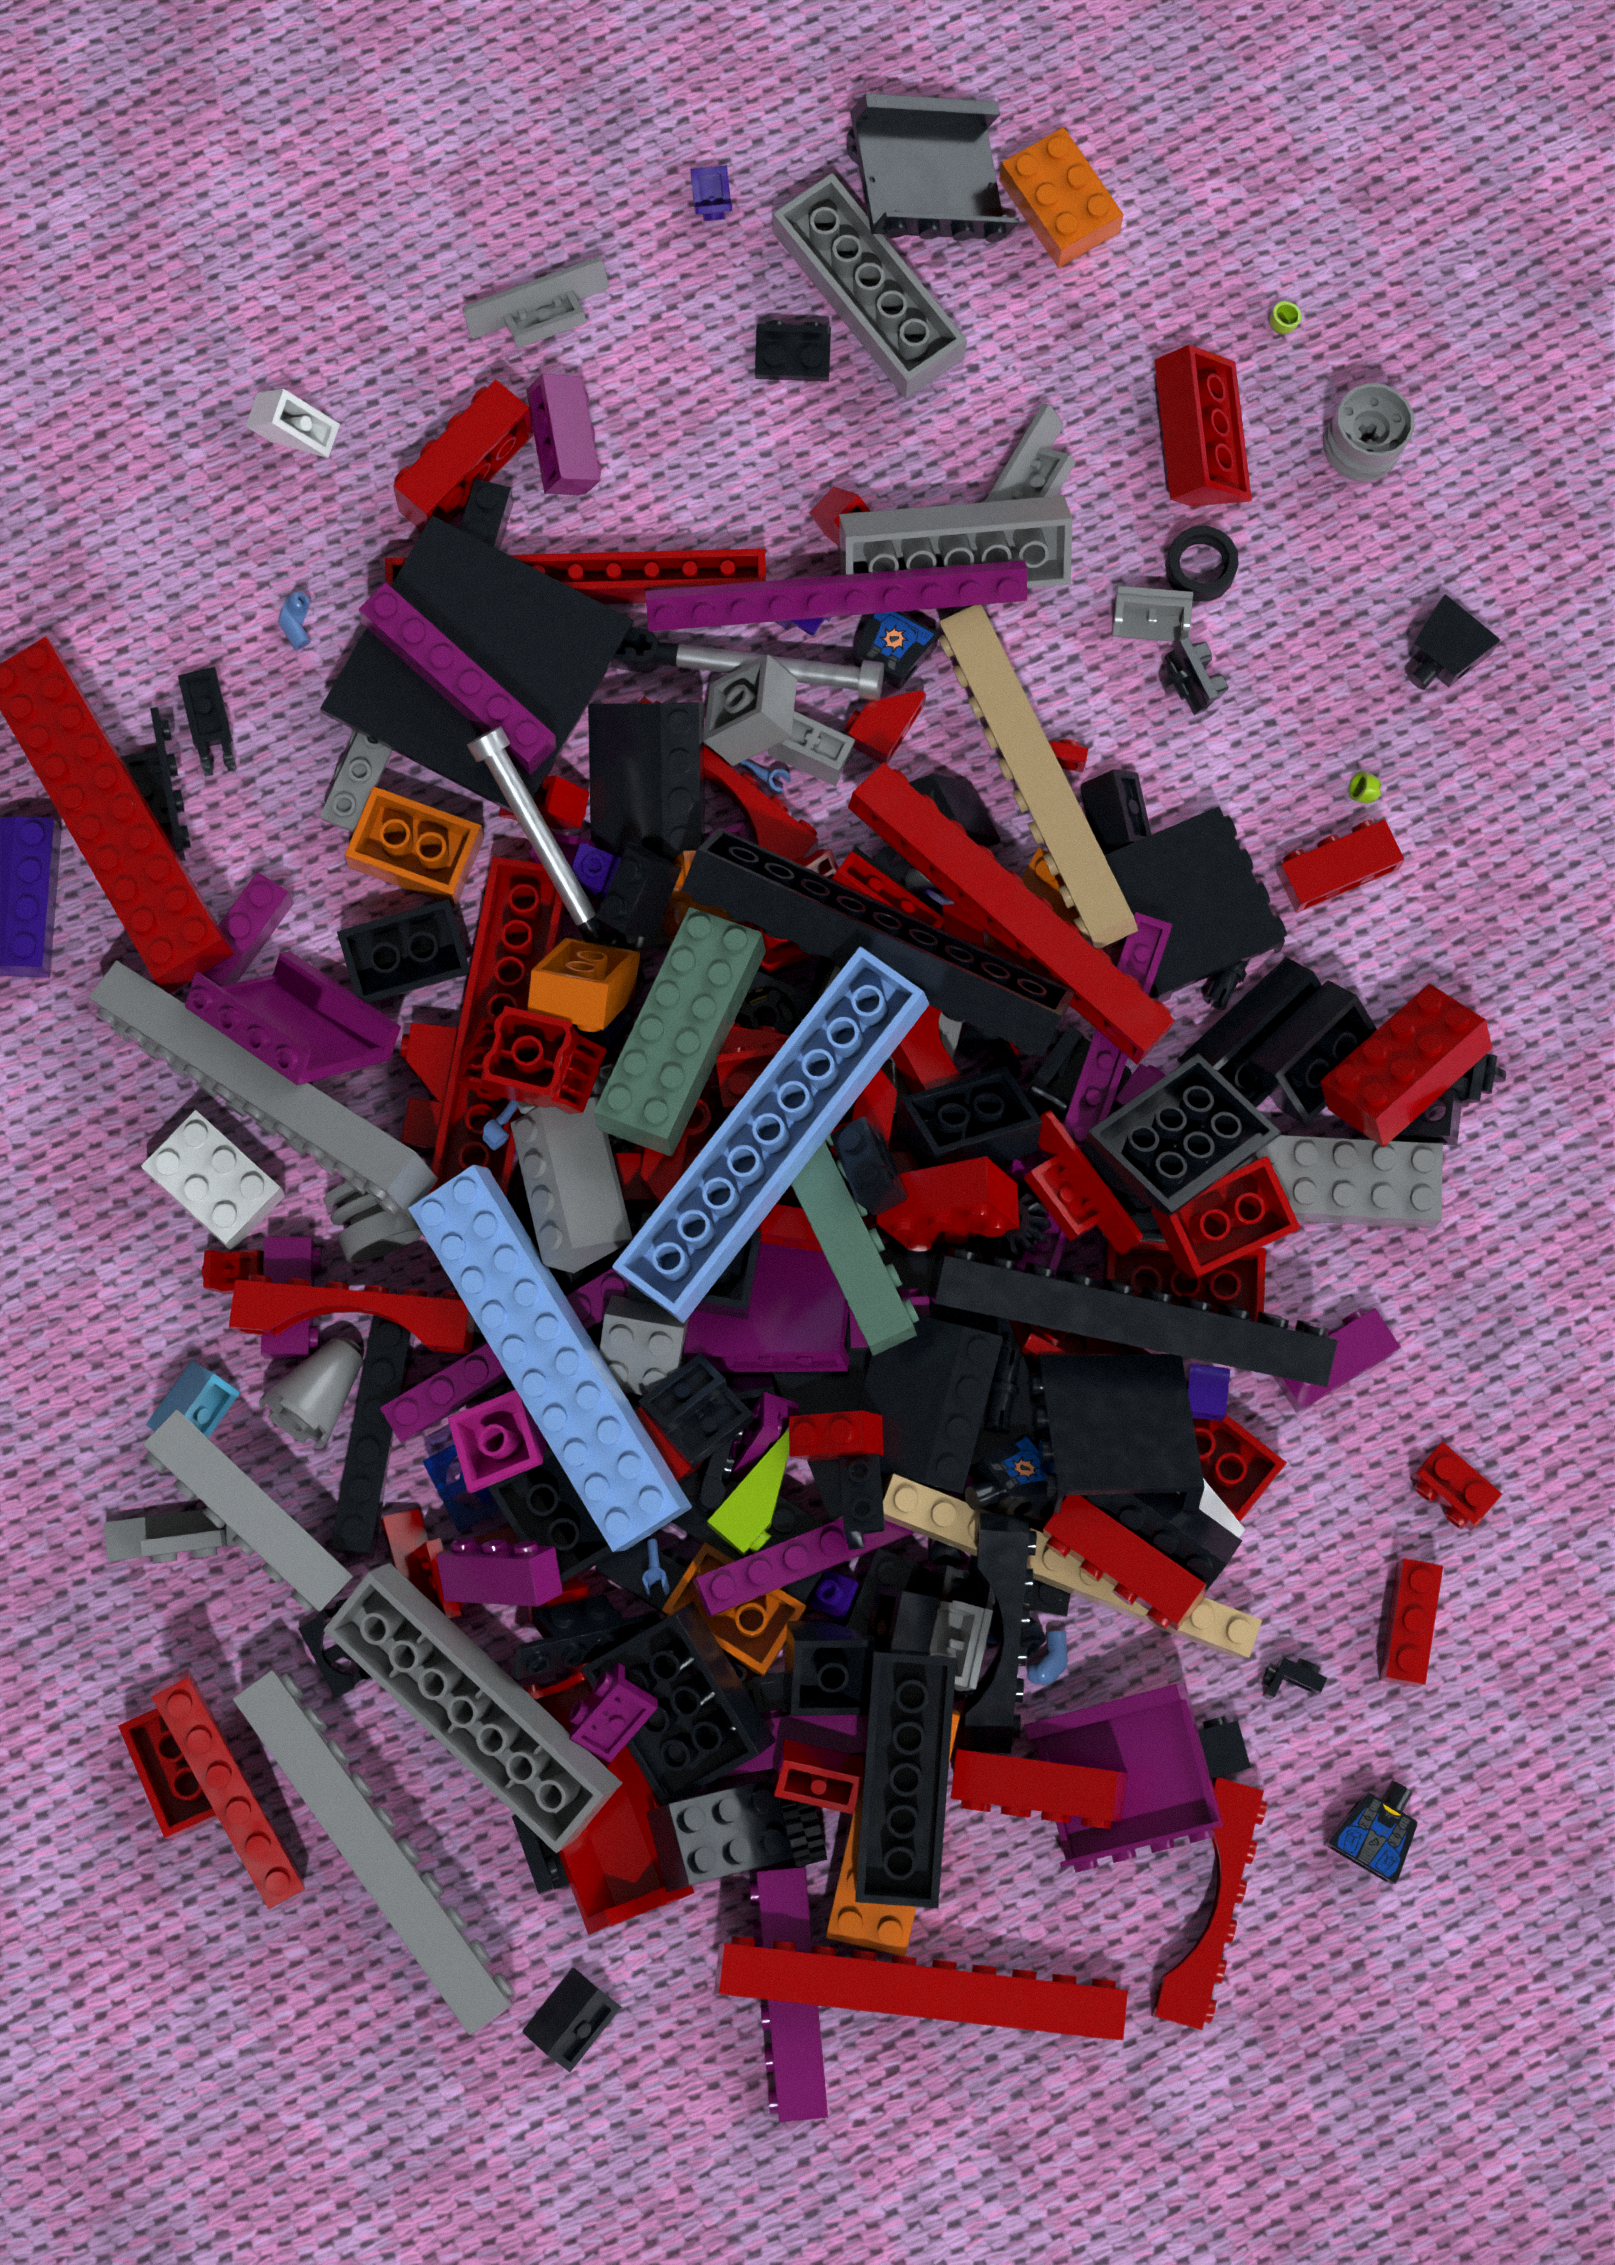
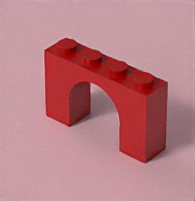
M999 949L991 951L992 953L1002 958H1005L1013 963H1016L1024 967L1023 963L1020 962L1009 951L1001 954ZM931 1005L926 1008L891 1054L912 1094L962 1079L939 1036L938 1026L942 1010ZM1009 1042L1016 1055L1022 1053L1015 1048L1013 1043Z

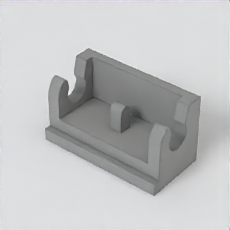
M1118 586L1114 602L1112 637L1178 642L1181 639L1187 638L1191 627L1193 592Z
M794 711L791 737L782 743L770 747L768 755L836 787L841 778L845 763L848 764L855 739Z
M954 1600L952 1603L938 1601L936 1619L932 1629L928 1652L955 1654L957 1659L954 1690H975L993 1610Z

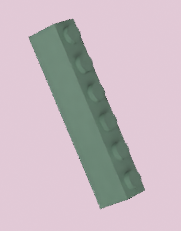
M829 1134L791 1183V1186L865 1341L874 1356L917 1336L913 1323L919 1321V1318L910 1299L901 1301L896 1290L897 1287L902 1285L893 1264L890 1263L885 1266L879 1255V1252L885 1250L876 1229L873 1228L868 1231L862 1220V1217L868 1215L867 1210L856 1202L854 1195H850L845 1184L848 1179L840 1159L834 1161L828 1149L834 1145Z

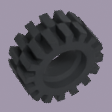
M778 1797L796 1868L828 1860L815 1806Z

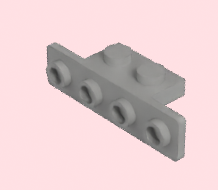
M595 257L468 304L462 308L471 338L475 339L507 327L518 349L587 323L584 311L578 300L607 290L609 283L602 259Z
M1042 404L1019 445L1013 451L1000 477L996 480L985 502L1054 497L1058 494L1076 462L1070 454L1051 450L1052 445L1063 428V422L1051 405Z
M355 730L349 743L350 751L345 762L341 761L334 775L335 784L320 815L323 821L351 832L355 831L373 786L377 787L393 751Z
M205 1509L104 1523L107 1559L111 1562L153 1556V1564L177 1561V1553L193 1551V1558L217 1555V1547L236 1545L232 1539L237 1534L227 1524L219 1529L203 1513Z

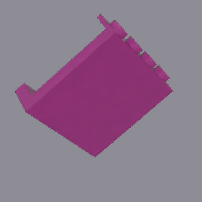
M291 951L279 954L272 975L220 987L200 972L194 974L185 1008L296 1085L390 1060L401 1029L400 1025Z
M762 1243L749 1318L742 1319L693 1311L689 1316L684 1355L689 1362L701 1353L720 1373L848 1371L850 1357L844 1342L849 1305L824 1253Z
M1185 1683L1165 1686L1024 1724L1027 1739L1035 1740L1040 1761L1128 1773L1122 1822L1111 1821L1110 1829L1081 1825L1082 1817L1071 1816L1070 1823L1056 1822L1065 1856V1861L1060 1862L1061 1868L1073 1865L1075 1873L1099 1867L1097 1861L1099 1858L1112 1856L1113 1863L1136 1858L1135 1849L1150 1845L1152 1853L1174 1848L1173 1839L1188 1836L1190 1843L1213 1838L1212 1829L1223 1827Z

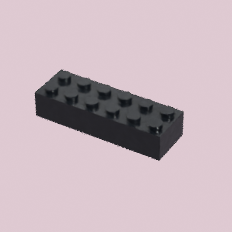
M873 1648L855 1902L938 1908L957 1659L955 1654Z

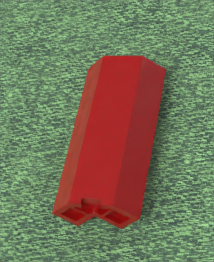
M588 1663L570 1669L571 1677L556 1685L541 1689L540 1684L535 1683L523 1688L569 1733L570 1721L568 1717L571 1709L580 1699L585 1701L592 1692V1687L581 1670ZM626 1745L610 1763L591 1753L622 1784L577 1839L558 1852L588 1935L694 1894L692 1886L671 1892L666 1891L646 1812L662 1807Z

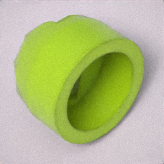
M1279 302L1270 314L1269 323L1271 328L1281 335L1291 333L1301 321V311L1291 302Z
M1364 771L1357 772L1349 785V797L1354 801L1365 804L1375 802L1381 796V790L1379 789L1381 787L1380 780L1373 774Z

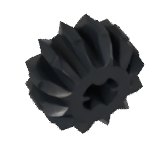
M1018 1193L1019 1221H1021L1019 1229L1008 1230L999 1237L985 1238L987 1244L991 1248H996V1252L1001 1256L1008 1257L1011 1254L1016 1260H1022L1025 1250L1031 1255H1037L1036 1247L1034 1246L1037 1242L1048 1243L1047 1237L1042 1233L1052 1228L1051 1222L1045 1217L1048 1213L1047 1209L1042 1203H1037V1199L1028 1193L1023 1197Z

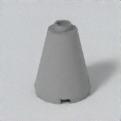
M342 1337L341 1340L331 1338L264 1393L259 1400L260 1407L263 1409L267 1404L272 1410L268 1416L271 1421L299 1442L304 1444L310 1438L317 1441L313 1448H323L331 1436L362 1366L361 1348L347 1337Z

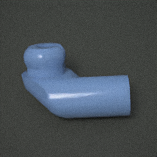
M295 592L286 599L278 619L280 627L295 651L307 646L311 642L302 627L310 600L302 592Z

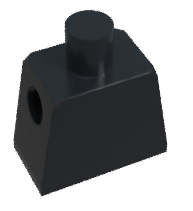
M1445 594L1409 652V655L1418 664L1408 674V678L1412 684L1421 690H1425L1435 678H1438L1447 687H1450L1488 658L1495 651L1501 639Z

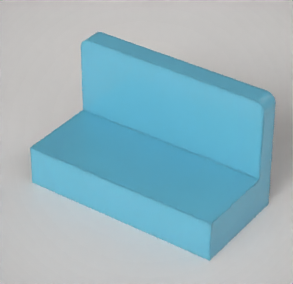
M191 1361L151 1416L147 1426L156 1431L177 1409L209 1438L240 1392L213 1372Z

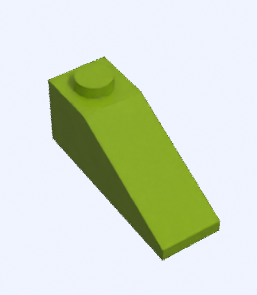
M788 1430L707 1521L708 1526L743 1557L750 1550L754 1554L759 1552L771 1538L767 1531L771 1527L790 1454Z

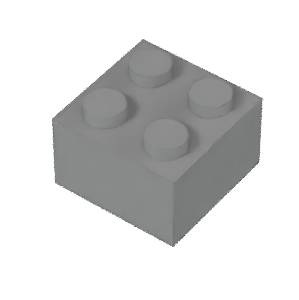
M766 654L712 682L709 687L703 742L734 766L790 738L792 734L797 679L770 655Z
M612 1295L604 1315L599 1353L623 1392L645 1396L682 1367L689 1317L683 1324L658 1304L630 1300V1298Z

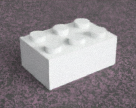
M197 1110L141 1165L145 1173L231 1252L286 1196L277 1183Z

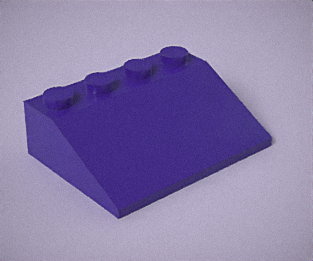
M20 816L0 818V976L50 978L62 832L55 818Z

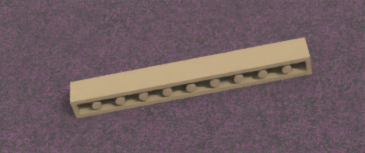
M973 605L939 621L944 633L943 636L938 638L947 658L954 656L958 663V666L953 668L956 678L962 689L969 686L973 694L972 697L967 699L976 719L984 717L988 725L987 728L982 730L991 750L999 748L1003 758L997 761L1006 782L1011 779L1015 781L1018 790L1013 791L1012 794L1021 813L1028 810L1033 819L1027 825L1036 844L1044 842L1049 852L1042 856L1052 877L1059 874L1064 885L1058 887L1067 909L1075 906L1079 917L1074 919V923L1082 933L1083 939L1087 940L1090 938L1094 948L1100 949L1137 932L1138 928L1134 916L983 606Z
M896 1474L884 1476L882 1492L884 1519L886 1521L977 1556L979 1513L991 1512L981 1508L973 1510L964 1501ZM1029 1528V1531L1037 1532L1035 1556L1028 1555L1027 1568H1033V1579L1236 1659L1250 1657L1262 1623L1261 1619L1204 1597L1178 1630H1175L1170 1625L1165 1630L1146 1616L1148 1612L1146 1608L1136 1601L1132 1606L1122 1601L1112 1592L1115 1588L1112 1584L1103 1578L1097 1582L1088 1577L1079 1569L1081 1562L1069 1554L1066 1558L1057 1555L1046 1546L1045 1543L1048 1539L1044 1537L1042 1532Z

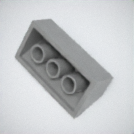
M595 1097L588 1099L584 1113L568 1114L556 1107H537L510 1123L542 1264L571 1273H576L633 1240L608 1133L599 1130L594 1115V1110L599 1101Z

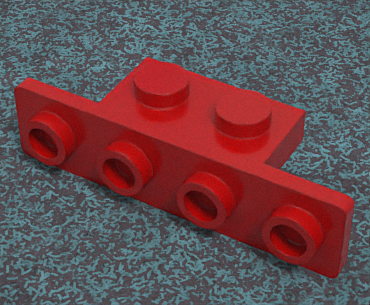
M1052 1111L1045 1112L1040 1116L1042 1126L1038 1145L1049 1160L1031 1170L1024 1177L1025 1181L1070 1242L1098 1225L1118 1254L1121 1256L1126 1254L1143 1239V1234L1138 1229L1135 1221L1126 1213L1115 1198L1110 1187L1104 1183L1092 1167L1087 1156L1081 1152L1067 1133L1064 1125L1058 1121Z
M413 1509L384 1516L381 1519L393 1566L451 1621L460 1617L463 1602L444 1601L436 1555L447 1550V1548H443L441 1538L428 1541L420 1510Z

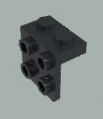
M1070 1025L1065 1032L1059 1029L1048 1047L1051 1053L1045 1062L1041 1064L1036 1061L1024 1080L1029 1085L1025 1090L1028 1091L1035 1081L1067 1099V1106L1061 1116L1066 1118L1091 1041L1083 1037L1082 1033ZM1126 1065L1114 1100L1132 1075L1131 1069Z

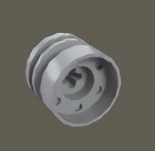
M1368 383L1352 389L1342 399L1324 435V452L1329 464L1340 475L1353 481L1371 482L1383 478L1394 468L1414 432V413L1409 402L1399 391L1384 384ZM1363 437H1366L1369 440L1365 443L1361 439H1363Z
M345 1182L327 1193L323 1201L328 1211H334L330 1216L333 1225L343 1226L352 1224L338 1236L348 1263L373 1260L403 1248L423 1235L413 1216L409 1217L399 1210L393 1215L375 1202L376 1198L367 1191L362 1195Z

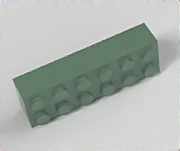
M689 907L594 1110L600 1131L665 1155L673 1156L715 1065L716 1056L720 1054L766 953L762 932Z

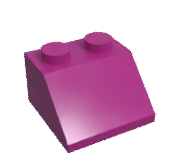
M516 1389L448 1417L466 1488L469 1493L488 1487L543 1463L547 1441Z

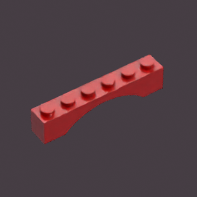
M644 696L638 703L652 702ZM704 746L705 778L721 788L737 804L747 819L758 846L791 861L795 858H807L818 850L819 839L816 837L817 832L809 823L802 819L797 822L787 813L788 808L781 800L773 795L768 798L758 790L759 784L746 772L737 773L722 756L713 749L709 750Z
M248 1275V1281L235 1279L229 1327L237 1333L277 1337L292 1326L313 1317L332 1313L358 1312L379 1316L401 1325L413 1333L431 1351L460 1354L471 1353L475 1320L459 1293L444 1292L442 1298L427 1297L426 1291L418 1289H404L403 1295L390 1294L388 1293V1288L376 1285H365L364 1291L349 1290L350 1285L341 1282H326L324 1288L310 1286L311 1281L298 1278H287L286 1284L272 1283L271 1277L263 1275Z
M189 1669L153 1687L151 1693L152 1700L267 1908L271 1909L305 1890L304 1878L243 1775L207 1701Z
M1218 1777L1212 1780V1785L1223 1827L1212 1829L1214 1837L1211 1840L1216 1857L1217 1870L1214 1905L1206 1928L1195 1946L1179 1964L1161 1977L1151 2015L1197 2030H1203L1204 2023L1211 2024L1214 2017L1217 2000L1211 1999L1215 1983H1222L1227 1960L1221 1959L1224 1944H1231L1235 1935L1237 1920L1231 1919L1235 1903L1242 1904L1247 1887V1880L1241 1879L1245 1863L1251 1865L1257 1848V1841L1252 1840L1255 1824L1262 1825L1267 1809V1801L1262 1800L1264 1790Z

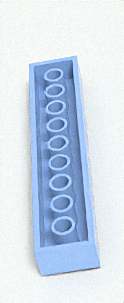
M860 946L616 1260L612 1268L622 1278L684 1324L929 1006L924 991Z
M472 1165L409 1207L408 1209L612 1552L625 1551L691 1509L690 1502L549 1268L542 1264L540 1253L487 1167Z

